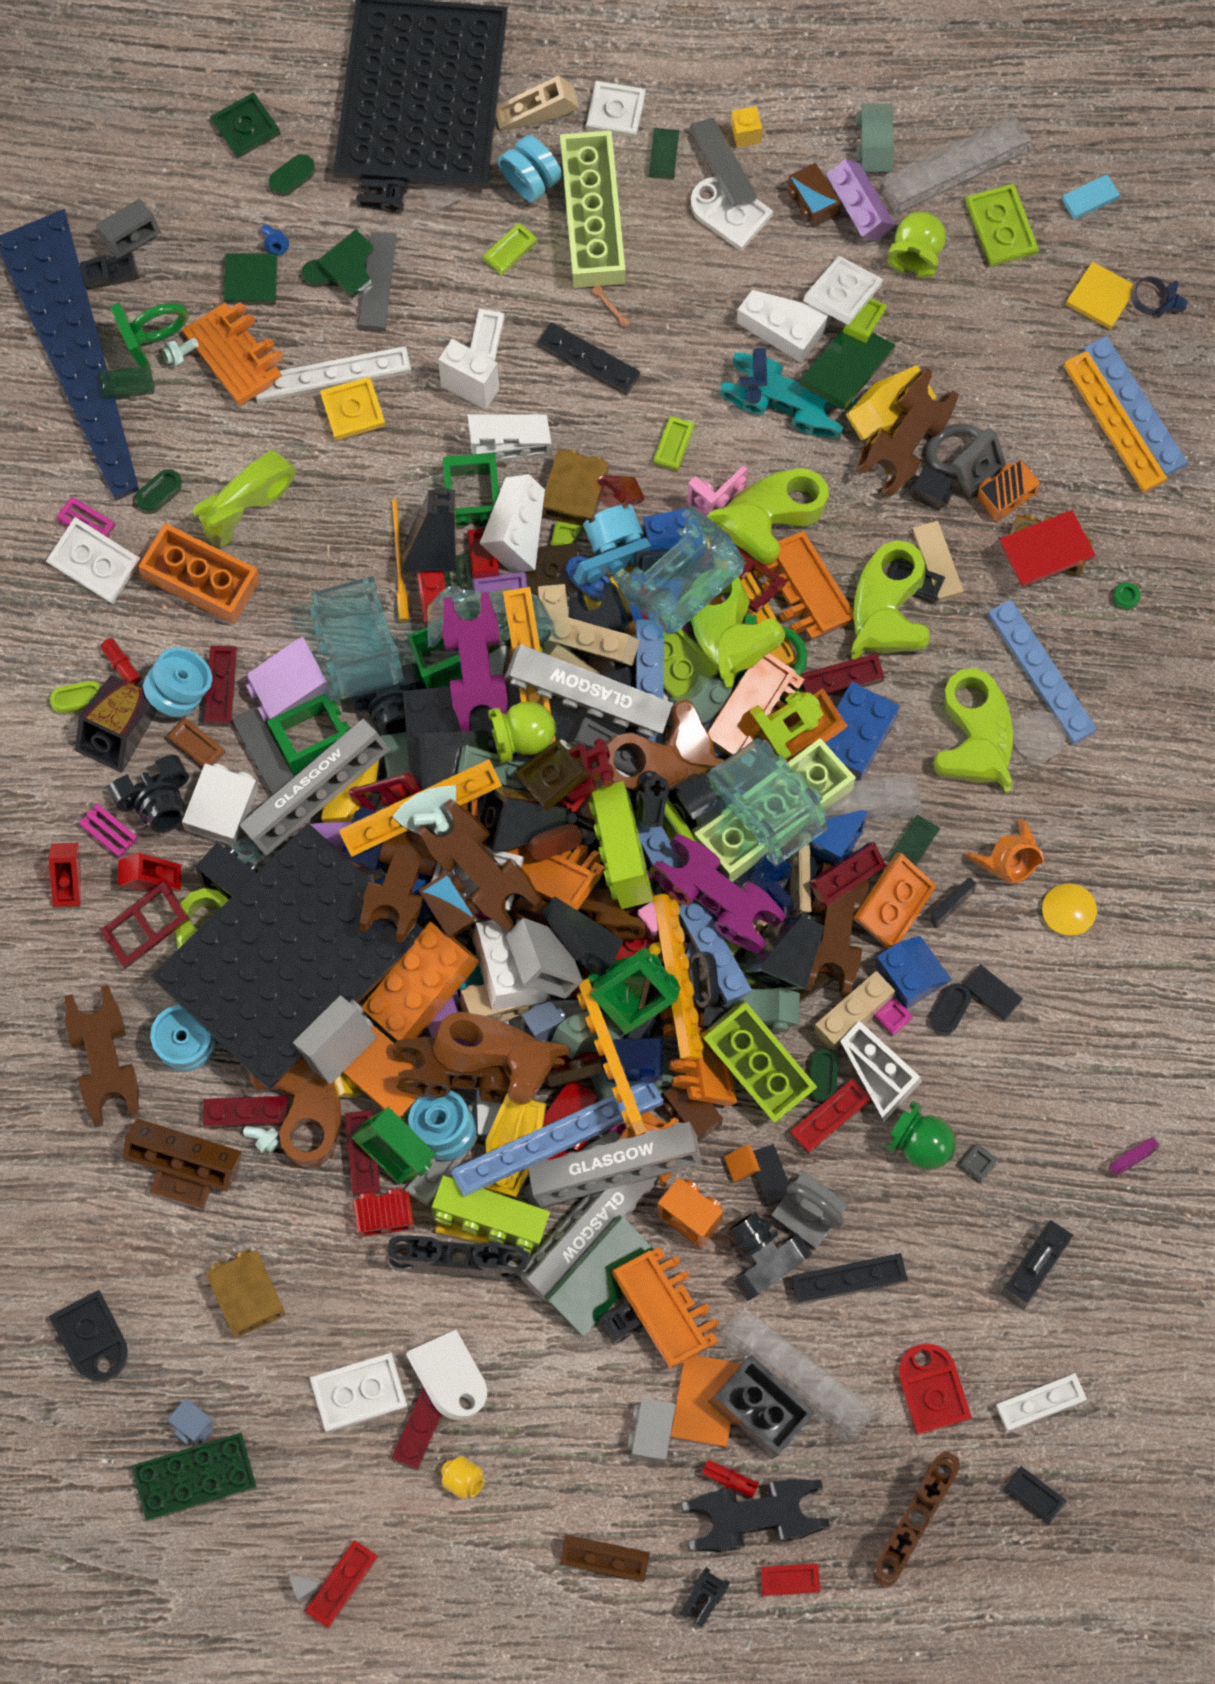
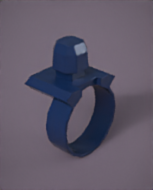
M1148 276L1139 280L1131 289V300L1136 309L1144 314H1156L1157 318L1169 310L1183 312L1188 302L1184 297L1176 294L1179 285L1177 280L1166 287L1158 278ZM1139 282H1150L1159 289L1163 298L1161 308L1150 309L1141 303L1137 295Z
M765 346L753 347L754 377H739L740 386L748 387L745 390L748 403H759L761 400V389H759V386H767Z

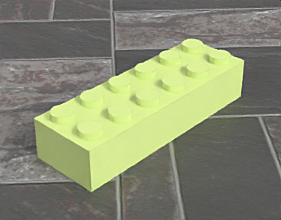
M599 131L561 134L560 151L573 288L625 284V262L612 132Z
M819 738L724 810L722 815L695 832L694 837L698 843L703 844L718 856L721 862L718 869L727 879L733 882L851 792L856 777Z

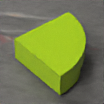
M556 521L551 546L574 543L581 534L582 526Z

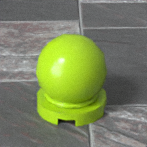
M915 211L905 216L896 229V243H893L889 248L888 263L902 274H904L905 270L917 273L916 278L934 276L939 265L938 256L946 244V229L941 220L936 215L925 211Z
M520 702L512 706L506 714L501 713L500 708L488 710L489 719H492L494 726L492 734L498 755L501 757V763L512 761V754L514 752L521 755H536L546 749L554 739L556 733L555 720L551 712L541 704L536 702Z

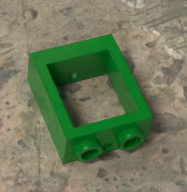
M495 453L443 457L445 488L452 490L451 477L490 473L493 505L456 508L457 527H466L474 523L487 525L499 496Z
M443 621L407 635L427 689L450 687L451 680L463 679L460 654L427 667L423 656L445 646L442 631Z
M325 693L267 721L270 733L293 775L305 769L350 730L346 721H340L338 716L341 715V712L335 700L330 702ZM326 711L337 734L296 753L285 730Z
M644 947L595 980L590 995L625 1034H628L675 1003L681 987L676 977L669 974L662 967L659 958L651 954ZM638 970H641L662 995L635 1012L614 986Z
M389 1106L370 1117L351 1137L398 1185L406 1180L412 1182L418 1175L420 1177L424 1175L432 1166L429 1161L436 1155Z

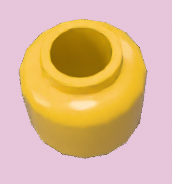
M459 1456L454 1460H448L441 1470L443 1487L461 1499L475 1497L483 1488L485 1479L483 1478L482 1468L466 1457Z

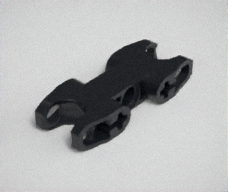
M612 582L604 584L602 603L594 610H588L582 594L578 592L570 593L569 618L621 633L628 631L627 611L616 585ZM587 653L589 665L600 674L621 672V682L635 688L636 667L634 662L630 666Z
M396 1236L389 1240L387 1253L390 1257V1264L401 1271L421 1274L442 1272L474 1275L486 1280L520 1281L521 1279L517 1275L510 1273H518L527 1269L528 1252L518 1246L489 1242L479 1245L444 1242L424 1236ZM398 1242H406V1243H407V1244H399V1245L395 1246V1244L398 1243ZM402 1250L409 1251L407 1256H398L396 1254ZM456 1253H463L466 1256V1260L461 1264H455L451 1261V1257ZM512 1260L521 1262V1264L516 1267L508 1265V1263Z
M792 1478L771 1482L766 1485L768 1497L737 1502L735 1489L709 1492L701 1497L683 1502V1513L705 1514L710 1518L713 1525L708 1535L689 1542L690 1552L722 1553L739 1550L745 1547L743 1534L773 1529L776 1542L800 1540L829 1529V1518H808L802 1514L799 1507L802 1497L822 1490V1480Z

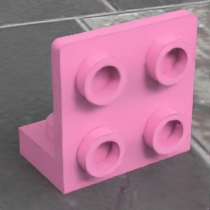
M742 466L717 492H714V488L707 481H701L695 476L688 483L687 505L695 507L696 513L709 522L707 518L708 513L725 508L737 494L746 488L748 468Z

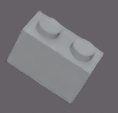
M642 1398L641 1406L635 1405L632 1422H637L636 1434L630 1433L627 1450H632V1459L666 1465L675 1414V1403Z

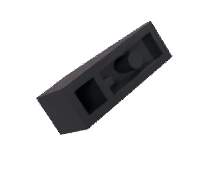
M555 896L542 907V914L578 963L585 966L588 971L599 976L613 965L624 941L623 939Z

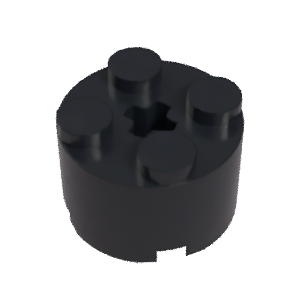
M703 772L700 774L692 773L671 785L667 798L693 835L722 815V811L726 809L723 799L714 793L710 787L711 782L708 776Z

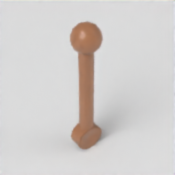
M594 286L592 289L593 295L600 297L620 320L622 327H628L630 320L627 317H623L603 294L601 286Z

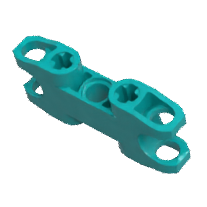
M735 352L732 365L746 373L749 377H754L753 355ZM767 358V386H759V389H761V400L759 403H748L745 392L748 387H741L730 382H722L719 395L741 410L755 415H764L768 406L794 416L792 426L803 433L830 439H840L843 426L831 420L825 414V411L829 408L838 406H834L831 402L811 393L806 388L800 386V382L781 376L783 366L773 359ZM856 396L845 409H851L854 406Z

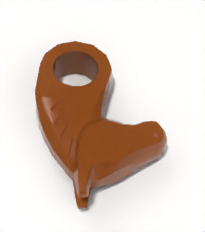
M678 700L673 703L669 714L670 730L664 745L634 733L611 736L605 741V746L610 751L609 764L613 766L614 770L613 783L624 781L626 789L637 792L638 777L645 771H655L667 780L670 787L692 773L700 774L708 769L729 767V761L715 756L712 739L702 723L696 707L688 700ZM623 744L630 746L638 757V769L630 777L621 775L614 766V754Z
M464 1012L451 1013L441 1021L432 1047L439 1062L448 1069L461 1073L472 1072L491 1066H502L510 1080L508 1097L517 1105L530 1103L546 1081L551 1068L564 1065V1059L559 1058V1056L569 1054L567 1045L540 1042L527 1032L505 1022L479 1014ZM452 1038H462L470 1042L473 1047L462 1046Z
M302 1058L271 1090H278L294 1097L292 1107L279 1132L283 1153L290 1162L306 1169L319 1167L332 1157L341 1130L342 1114L340 1096L337 1095L334 1081L328 1084ZM250 1073V1080L254 1089L257 1091H269ZM305 1125H315L324 1132V1140L321 1146L311 1152H302L292 1145V1137L295 1131Z

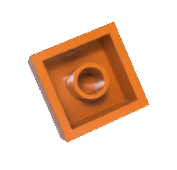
M678 1177L658 1202L657 1216L702 1250L722 1225V1205L713 1197L708 1196L706 1198L699 1193V1187L691 1180L686 1179L684 1181Z

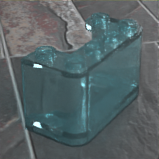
M692 505L682 513L686 520L684 529L679 528L677 530L681 540L645 573L638 567L633 570L634 573H628L621 568L612 576L627 601L668 634L679 631L731 582L741 575L745 565L744 559L730 535Z
M373 576L311 593L313 604L309 605L312 619L318 620L313 622L317 638H323L322 641H319L323 657H329L325 664L331 678L335 677V679L331 680L335 696L340 695L341 699H346L405 682L396 644L392 641Z
M756 738L706 773L711 782L710 787L716 795L723 799L726 809L729 808L754 833L759 845L767 846L769 851L767 859L775 867L828 830L825 820L827 814L821 806L820 801H822V797L815 787L810 788L798 771L793 772L786 759L782 755L777 756L765 739L761 741L759 738Z

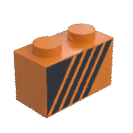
M1020 459L1015 464L1009 463L1004 466L1000 474L995 478L989 477L979 485L977 500L992 518L998 522L1038 494L1040 482Z

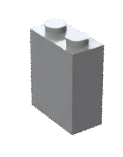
M522 918L506 935L525 986L566 999L582 982L574 957L553 928Z
M341 995L293 1042L311 1069L328 1084H331L377 1038L371 1029L374 1025L362 1014L364 1010L354 1000L348 1002Z

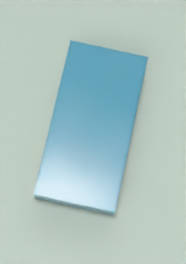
M1105 175L1063 195L1062 202L1072 218L1076 220L1118 200L1120 194L1109 176Z

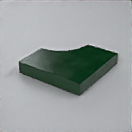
M355 229L319 258L317 263L353 299L371 284V278L366 272L365 265L368 256L373 252L374 248Z

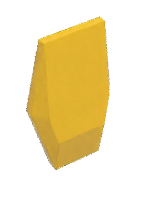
M917 365L872 384L848 411L846 416L861 441L868 439L880 427L887 432L901 413L893 405V401L901 388L920 371ZM928 384V393L934 400L936 395Z
M379 760L324 806L321 818L324 823L350 822L360 809V805H357L350 797L349 789L376 782ZM371 792L365 793L366 798L369 796Z
M507 1092L486 1138V1154L543 1128L546 1103L532 1100L528 1104L517 1105L509 1099ZM529 1169L521 1170L486 1188L518 1197L529 1176Z

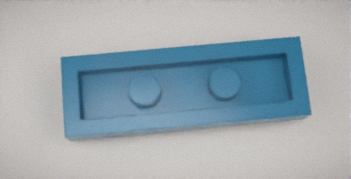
M643 538L579 562L573 578L579 586L586 582L594 583L602 576L608 574L615 575L622 571L623 568L631 565L634 566L636 551L650 550L651 544L647 538Z

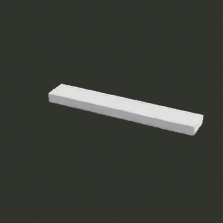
M404 346L280 370L282 377L272 382L273 385L256 396L257 403L318 392L366 377H371V381L411 374L407 348Z

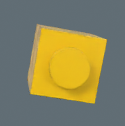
M757 106L732 111L731 129L736 148L761 143L762 125Z

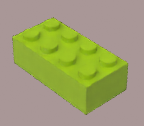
M624 781L613 783L611 787L602 786L596 788L597 791L592 792L593 800L589 801L592 816L595 818V833L600 841V856L603 864H605L606 870L604 875L607 886L610 887L612 899H618L621 909L654 901L634 809Z
M744 999L700 1034L774 1123L817 1088Z
M443 1176L431 1211V1216L436 1218L435 1222L447 1227L455 1224L462 1227L461 1231L477 1236L478 1232L489 1235L488 1240L499 1244L508 1242L523 1248L528 1254H531V1251L536 1252L538 1250L550 1215V1211L485 1189L478 1190L464 1197L455 1180Z

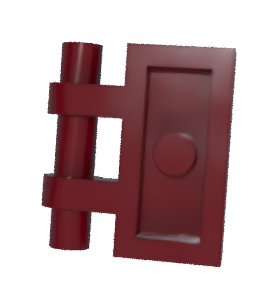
M603 739L595 740L594 748L589 750L584 743L568 749L569 753L590 776L567 794L571 801L597 791L595 782L602 780L604 787H611L613 785L614 770L608 760L610 758V751L605 746ZM597 761L598 766L592 769L591 763Z

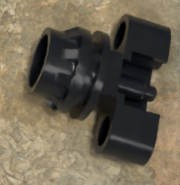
M407 664L356 677L346 684L352 709L356 711L368 710L373 724L380 729L382 735L406 732L403 691L427 689L418 664Z
M174 754L155 761L160 773L153 777L144 772L140 776L142 782L133 785L128 774L112 781L108 786V792L119 811L127 812L135 809L141 820L145 824L150 825L152 830L157 833H166L174 830L182 823L184 818L182 810L183 799L178 788L187 783L189 775L179 756Z
M756 1211L737 1221L725 1232L730 1238V1248L733 1253L739 1251V1254L736 1256L737 1261L740 1262L748 1258L752 1263L732 1279L746 1301L762 1293L812 1255L798 1233L789 1236L775 1246L772 1240L779 1233L776 1229L769 1231L772 1227L769 1221L760 1218Z

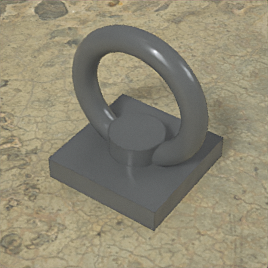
M952 424L944 427L937 436L932 437L926 448V458L929 465L935 471L941 470L950 476L957 475L963 495L970 500L978 493L979 485L985 479L993 478L1006 466L997 432L990 428L983 433L979 428L970 424ZM955 434L972 436L976 441L953 462V465L944 464L938 459L936 451L944 439Z
M802 1171L796 1181L787 1186L786 1195L770 1215L772 1219L792 1234L798 1233L804 1243L815 1250L831 1228L838 1229L843 1226L844 1219L841 1214L848 1206V1203L808 1173Z

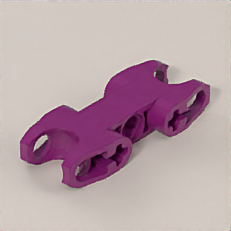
M489 592L481 593L480 614L471 620L462 619L457 615L452 597L443 598L442 631L445 650L459 649L463 679L450 681L452 704L461 732L470 730V711L475 706L480 704L488 705L492 709L500 708L501 713H507L508 691L505 674L491 675L487 645L500 644L498 618L492 606Z
M677 834L669 845L682 860L683 867L674 868L664 862L656 861L649 870L652 877L668 895L679 903L690 905L694 899L719 917L714 926L723 937L731 943L758 954L766 943L763 937L755 930L753 920L760 919L778 927L786 917L784 912L772 900L769 894L757 885L746 882L739 888L719 873L717 868L720 866V859L706 846Z

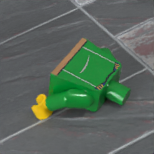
M653 943L649 947V952L656 955L661 964H663V954L660 953L662 952L661 943ZM631 956L618 959L616 961L614 960L613 965L607 970V972H609L610 970H612L613 968H615ZM638 970L614 986L635 1012L650 1003L647 997L651 981L641 970ZM592 972L589 973L588 977L591 987H593L594 981L601 977Z

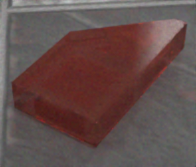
M602 475L597 479L600 486L606 485L615 493L613 497L620 503L640 504L645 500L636 477Z

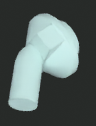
M191 338L180 346L177 345L176 341L166 342L164 344L165 349H162L163 359L166 364L177 367L184 362L183 356L197 348L199 344L195 338Z
M251 1126L244 1128L243 1133L245 1137L259 1139L255 1145L261 1153H264L266 1150L271 1153L281 1143L278 1139L280 1133L274 1128H271L269 1131Z

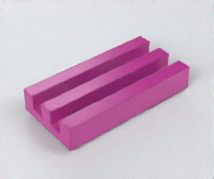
M72 496L57 515V520L68 527L73 520L66 517V514L72 518L76 517L106 537L116 527L115 522ZM72 506L76 507L105 525V528H101L70 508Z
M98 803L92 811L86 814L87 817L79 822L83 829L119 859L138 840L134 833ZM100 814L104 819H106L110 824H112L116 829H118L122 834H124L129 840L126 842L122 837H120L116 832H114L110 827H108L103 821H101L97 817V815ZM93 821L123 847L119 850L89 823Z

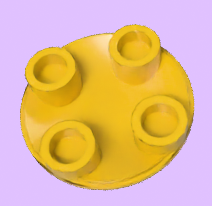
M1066 883L1054 887L1047 893L1043 901L1042 913L1046 926L1050 930L1066 936L1082 935L1093 925L1097 915V905L1094 897L1087 889L1077 884Z

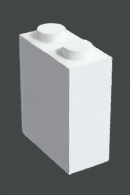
M451 339L438 359L441 387L487 410L499 391L498 363Z
M205 764L182 820L184 830L236 847L242 832L239 824L247 818L258 791L257 782L254 777L245 772H239L238 774L230 772L228 768L220 764H213V766Z

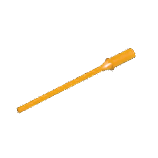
M392 499L398 591L395 597L397 598L398 621L405 623L409 621L407 600L409 595L406 593L403 583L397 499Z

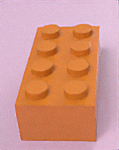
M166 523L162 526L138 566L142 579L232 624L236 623L260 582L257 568Z
M431 921L414 941V945L393 967L361 1007L398 1041L419 1038L481 962L455 938L448 937L442 927Z

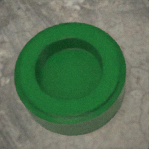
M1121 583L1115 588L1113 602L1121 610H1132L1139 603L1140 590L1132 583Z

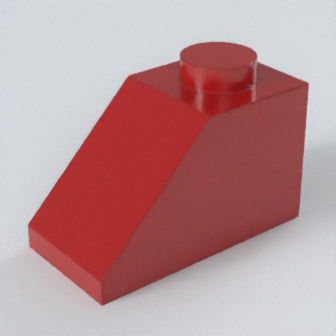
M79 842L51 843L48 862L53 907L80 906L81 862Z
M143 853L133 854L118 860L117 886L138 892H150L160 882L165 880L172 891H180L182 864Z

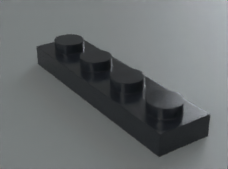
M552 322L538 341L539 348L626 396L640 377V371Z
M902 1253L791 1276L797 1305L906 1283L908 1281Z

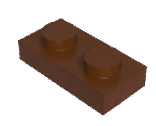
M157 1170L150 1194L204 1211L212 1187Z

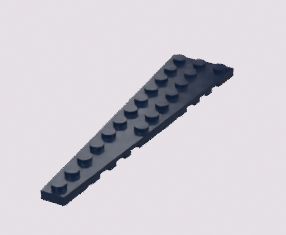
M64 208L0 235V256L115 501L138 492L139 487Z

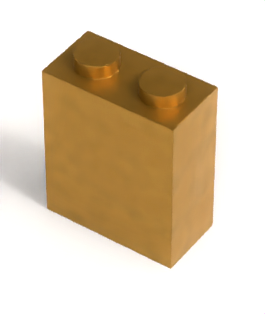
M558 449L544 493L542 516L582 527L586 520L590 524L594 522V515L597 513L609 474V462L598 456L587 457L580 455L577 451L566 449L565 451Z
M250 1249L244 1250L235 1256L236 1259L225 1263V1261L215 1263L209 1268L210 1271L205 1273L234 1339L286 1316L257 1249L252 1252Z

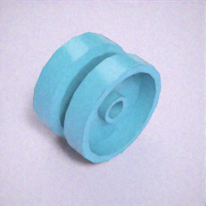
M526 135L515 143V150L509 149L498 157L499 168L507 182L521 197L531 203L545 194V187L552 188L562 180V172L556 159L539 140L531 135Z
M180 647L166 649L159 655L154 666L144 679L143 689L145 696L152 706L166 715L174 717L190 715L211 687L213 679L211 669L202 657L189 649Z
M180 1005L165 1009L157 1016L151 1028L150 1039L154 1051L167 1067L175 1071L190 1072L199 1069L209 1061L214 1052L216 1039ZM187 1035L184 1041L178 1040L180 1036Z
M450 1090L448 1095L441 1098L419 1097L411 1107L408 1117L409 1127L436 1153L433 1159L443 1161L456 1159L466 1153L474 1143L477 1133L475 1119L462 1097Z

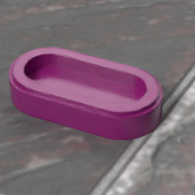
M1154 1137L1147 1139L1113 1162L1108 1167L1114 1176L1123 1174L1154 1153L1159 1148V1143Z

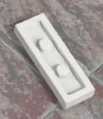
M1075 1373L1001 1402L996 1407L1006 1431L1010 1432L1084 1403L1087 1398Z

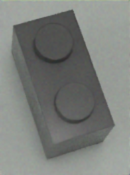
M140 198L95 224L103 243L117 259L161 233L153 213Z

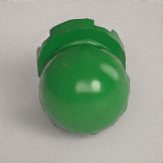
M912 1101L909 1105L912 1111L910 1113L907 1111L903 1112L890 1134L893 1136V1142L889 1143L887 1141L884 1149L892 1154L902 1149L905 1159L913 1167L921 1170H936L945 1166L953 1157L956 1149V1136L946 1121L933 1115L922 1116L920 1112L923 1106Z

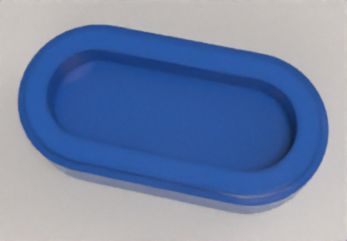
M583 556L571 558L566 566L567 578L588 598L601 602L604 584L611 582V580L605 575L594 583L586 582L578 586L573 576L579 562L585 561L587 558Z

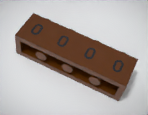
M137 1118L125 1137L122 1159L228 1192L238 1174L242 1151Z

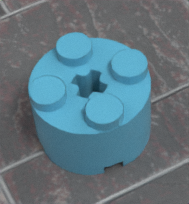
M628 504V509H623L622 505H618L594 515V522L590 524L586 520L583 524L596 556L638 541L644 537L643 530L631 504Z

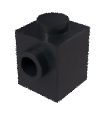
M924 466L913 486L911 498L940 511L944 503L949 504L954 494V490L951 489L953 479L944 471H935Z

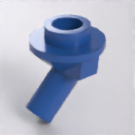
M268 224L263 225L261 233L266 236L264 239L265 250L269 254L282 255L288 251L289 240L282 234V230H274Z

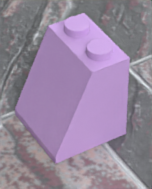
M303 637L297 639L247 674L249 684L245 685L252 700L257 698L260 704L257 709L264 722L324 693L330 701L327 681Z

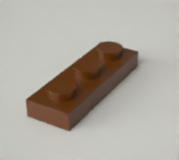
M566 1534L560 1564L645 1582L650 1552Z

